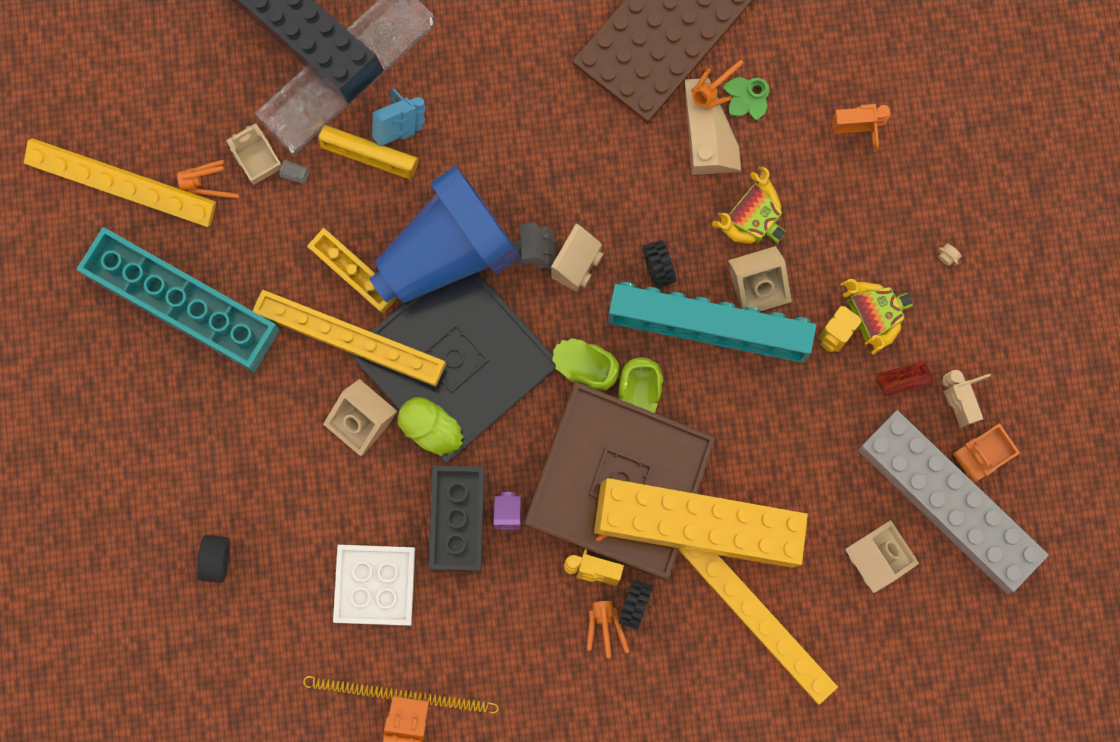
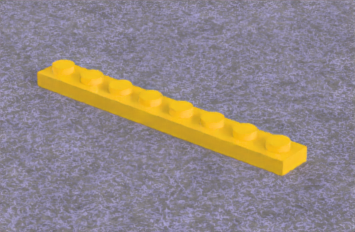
M33 138L27 142L24 164L206 227L211 225L216 201Z
M262 290L253 308V312L271 322L435 387L446 365L443 360L265 290Z
M678 549L684 558L818 705L838 688L719 555Z

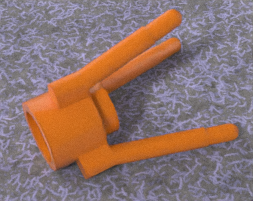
M738 61L713 83H704L711 72V69L707 68L697 85L691 89L693 101L698 106L706 107L708 110L715 105L731 101V96L716 99L718 93L716 87L743 65V61Z
M223 160L186 169V171H179L177 174L179 188L184 191L188 190L189 193L235 199L240 197L239 194L197 189V186L202 185L201 176L224 170V167L220 166L224 164Z
M613 601L592 603L593 610L589 611L590 622L587 650L591 651L595 620H597V624H602L606 658H611L608 623H612L613 618L624 652L628 654L629 648L622 626L618 623V610L613 608Z

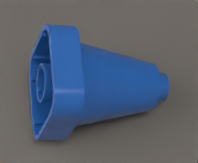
M456 165L430 183L436 194L376 259L375 264L379 271L369 279L385 302H389L396 296L403 303L489 267L498 274L521 258V255Z

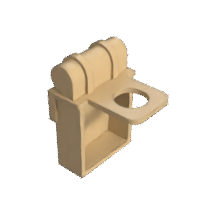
M256 123L250 127L247 126L246 129L236 135L233 134L231 138L226 140L238 164L242 166L253 185L281 169L280 161L273 152L263 131L259 129Z
M952 370L944 375L942 384L948 389L943 392L948 405L954 410L960 428L972 425L983 419L971 384L989 378L990 374L965 381L962 372L959 370Z

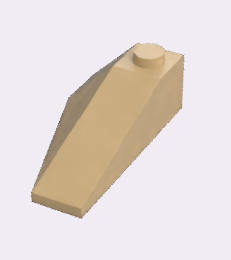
M707 78L704 83H711L710 79ZM685 79L691 174L741 172L739 146L721 105H715L710 110L706 107L698 106L693 101L691 89L697 85L700 79Z

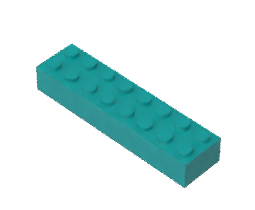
M104 227L76 269L85 278L255 373L280 332V329L273 322Z
M621 282L620 285L615 284L608 324L805 363L811 354L816 324L810 323L811 320L807 318L796 317L793 320L785 318L784 314L778 312H771L769 315L760 313L759 309L753 307H746L744 310L735 308L734 304L728 302H721L719 305L710 303L709 299L703 297H696L694 300L685 298L684 294L678 292H671L669 295L660 293L659 289L653 287H646L645 290L635 288V284L629 282Z

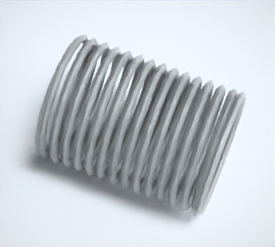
M284 160L280 169V178L304 184L308 177L309 167Z

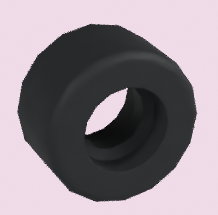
M203 536L197 562V578L199 581L223 583L225 581L230 557L229 537Z

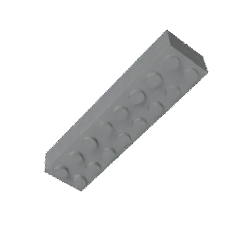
M898 410L858 449L881 474L1006 594L1014 592L1049 556Z

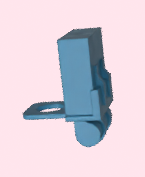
M395 89L391 90V105L373 112L372 138L379 146L399 138L402 140L415 135V131L422 130L425 121V105L422 98L416 97L409 100L406 97L403 99Z

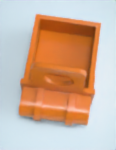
M876 104L861 105L854 109L836 110L832 119L833 134L871 131L873 152H877L879 148L877 127L886 124L890 116V109L886 105H881L876 109Z
M999 423L978 438H974L963 445L961 449L953 453L957 464H960L966 473V476L975 483L981 478L987 477L997 470L998 467L1020 454V452Z
M393 696L389 717H387L383 742H423L429 702Z

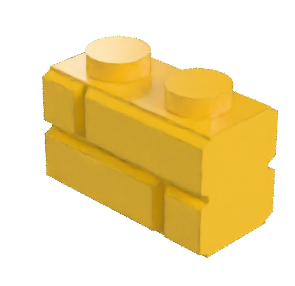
M840 306L819 335L820 345L829 352H839L862 320L845 306Z

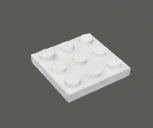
M338 545L333 623L412 626L416 548Z

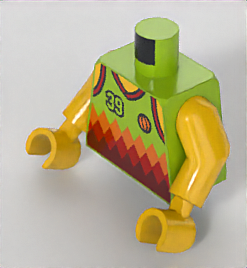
M759 166L758 168L761 171L760 177L754 172L750 175L753 180L759 182L758 185L755 183L729 215L717 213L721 217V223L713 221L712 225L715 228H722V231L734 242L759 244L767 235L778 244L786 234V231L776 224L782 215L781 204L775 188L768 179L769 171Z
M849 279L840 283V286H846L848 289L847 292L843 293V296L848 297L853 294L847 302L851 311L862 320L859 328L865 339V344H872L875 350L871 353L876 354L883 347L891 344L901 331V323L905 319L902 311L913 306L912 300L908 293L895 297L890 287L884 288L880 284L856 282L854 279Z

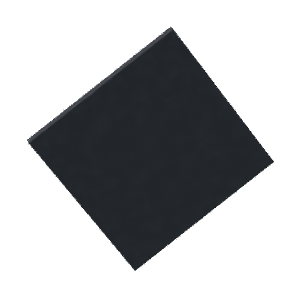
M478 272L403 303L371 331L374 334L445 361V368L436 387L349 353L398 410L408 400L423 397L443 408L449 416L457 421L461 427V434L464 436L461 440L463 444L459 450L454 451L452 454L440 456L446 464L452 461L556 370V365L552 361L553 355Z

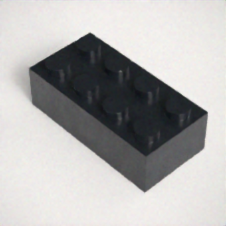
M432 466L430 571L482 573L485 495L484 467Z

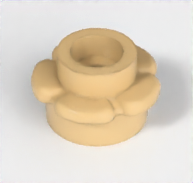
M948 243L943 248H939L940 255L938 257L947 266L959 264L958 260L962 255L957 249Z

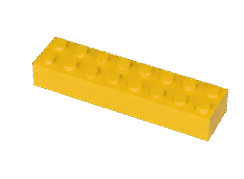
M607 478L601 482L594 534L794 568L802 565L808 514Z

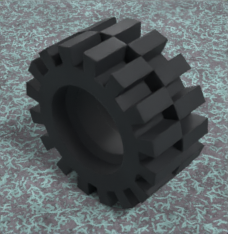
M663 240L642 246L646 266L654 286L658 289L676 283L672 259Z
M633 579L618 621L619 624L635 630L639 629L653 588L652 585Z

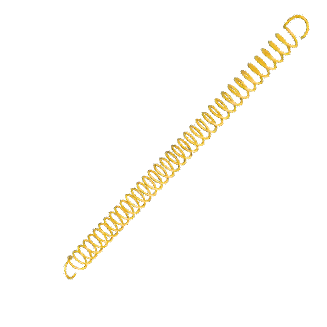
M307 676L306 678H313V687H314V689H316V688H317V685H316V687H315V685H314L315 678H314V677H311V676ZM323 679V681H322V685H321V687L319 688V690L322 688V686H323V689H324V679ZM328 679L327 685H326V688H327V686H328V690H329V679ZM333 680L330 690L332 689V686H333V691H334V692L336 691V689H338V692H340V691H339V681H337V685H336V688H335V690H334V680ZM343 681V682H342V685H341V688H340V691H341V689H342L343 693H345L346 690H347V692H348V694H349V693L351 692V690H352V693H353V683H352V685H351L350 691H348L349 682H347L346 689H345V691H344V681ZM357 683L356 689H355V692H356V690H357V694H358V683ZM363 684L361 685V689H360L359 694L361 693V690H362V695L364 696L365 693H366V690H367V696H369L370 693H371V694H372V697H374L375 694H376L377 698L379 697V696H378V686H376L374 695H373V686H371V689H370V692H369V695H368V685L366 686V689H365L364 694H363ZM381 687L379 696H380V694H381V697H382V699H383V698L385 697V694H386V698L389 699L390 694H391V699H392V688H391V690H390L389 696L387 697V688H386L385 693H384V696H383V695H382V689H383V687ZM400 690V693H399V697H400V695H401V698H402V690ZM407 690L405 691L403 698H407ZM410 691L408 699H412V691ZM426 693L424 694L423 701L424 699L426 701ZM429 694V698H428V701H427V702H429V699H430V705H432L433 702H434V699H435V706H437V705H438V702H440V707L443 705V702H444L445 707H447V706H448V703H449V707H450V708H452L453 703H454V708H455V709L457 708L458 703H459V709H460V710L462 709L463 703H464V710L467 709L468 703H469V711H471V709H472V707H473V703H474V711H476V710H477V707H478L479 712H481L482 707H483L484 713H485L486 710H487L488 704H492V705H495V706L497 707V711H498V706H497L496 704L489 703V702L487 703V706H486V709H485V702H484V701H483V703H482L481 709H480V701H478L477 706H476V709H475V700H473L472 706H471V709H470V699L468 700L467 706H466V708H465V698L463 699L461 708H460V698L458 699V702H457V705H456V706H455V697L453 698V702H452V705H451V697H450V696H449V698H448L447 705H446V696H444L443 701H442V704H441V695H439L437 704H436V694L434 695L432 704H431V694Z

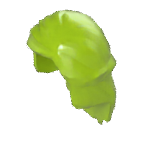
M571 338L569 341L562 340L561 344H557L553 350L552 361L556 365L555 369L571 382H578L603 392L611 388L619 377L618 361L610 352L605 351L598 345L588 344L582 340Z
M644 357L635 358L626 363L620 376L618 399L655 413L662 394V383L664 381L659 365L655 361Z
M423 397L412 398L405 402L399 410L397 418L399 427L403 430L406 437L413 439L423 449L442 456L443 454H452L454 451L459 450L463 444L461 440L464 436L461 434V427L457 421L449 416L443 408L434 404L429 399Z

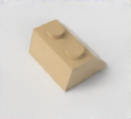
M575 224L551 266L552 279L576 292L579 291L581 286L585 288L592 276L589 274L592 266L597 267L604 255L601 252L602 244L583 227Z
M776 246L728 260L732 282L741 309L745 310L746 307H753L764 311L792 302L786 263Z
M359 379L341 393L323 425L358 455L362 456L386 430L396 415L397 410Z
M891 520L845 549L851 562L855 564L863 576L864 582L873 593L897 580L919 564Z

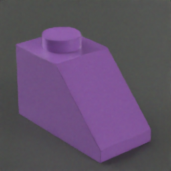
M501 492L500 496H495L494 527L496 530H521V496H516V492Z

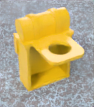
M585 549L582 557L572 555L566 559L564 569L568 574L578 572L576 578L589 582L599 581L613 586L618 585L624 567L621 564L586 555L587 550Z

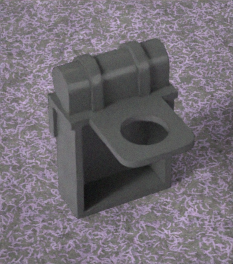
M536 223L520 225L521 240L516 241L514 247L519 254L521 250L522 257L515 261L517 265L533 264L538 268L551 269L557 258V240L553 229L547 226L541 227Z

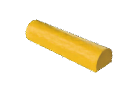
M324 125L319 134V142L322 149L412 180L418 165V158L384 145L379 146L378 143Z
M325 228L307 245L310 250L381 313L386 311L396 300L397 296L389 302L384 301L369 279L375 273Z

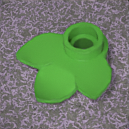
M738 77L724 85L723 89L733 97L729 105L730 115L743 116L750 113L753 119L758 120L765 114L767 110L766 98L769 94V85L765 80L761 78L747 80ZM759 88L761 93L755 94L752 89Z

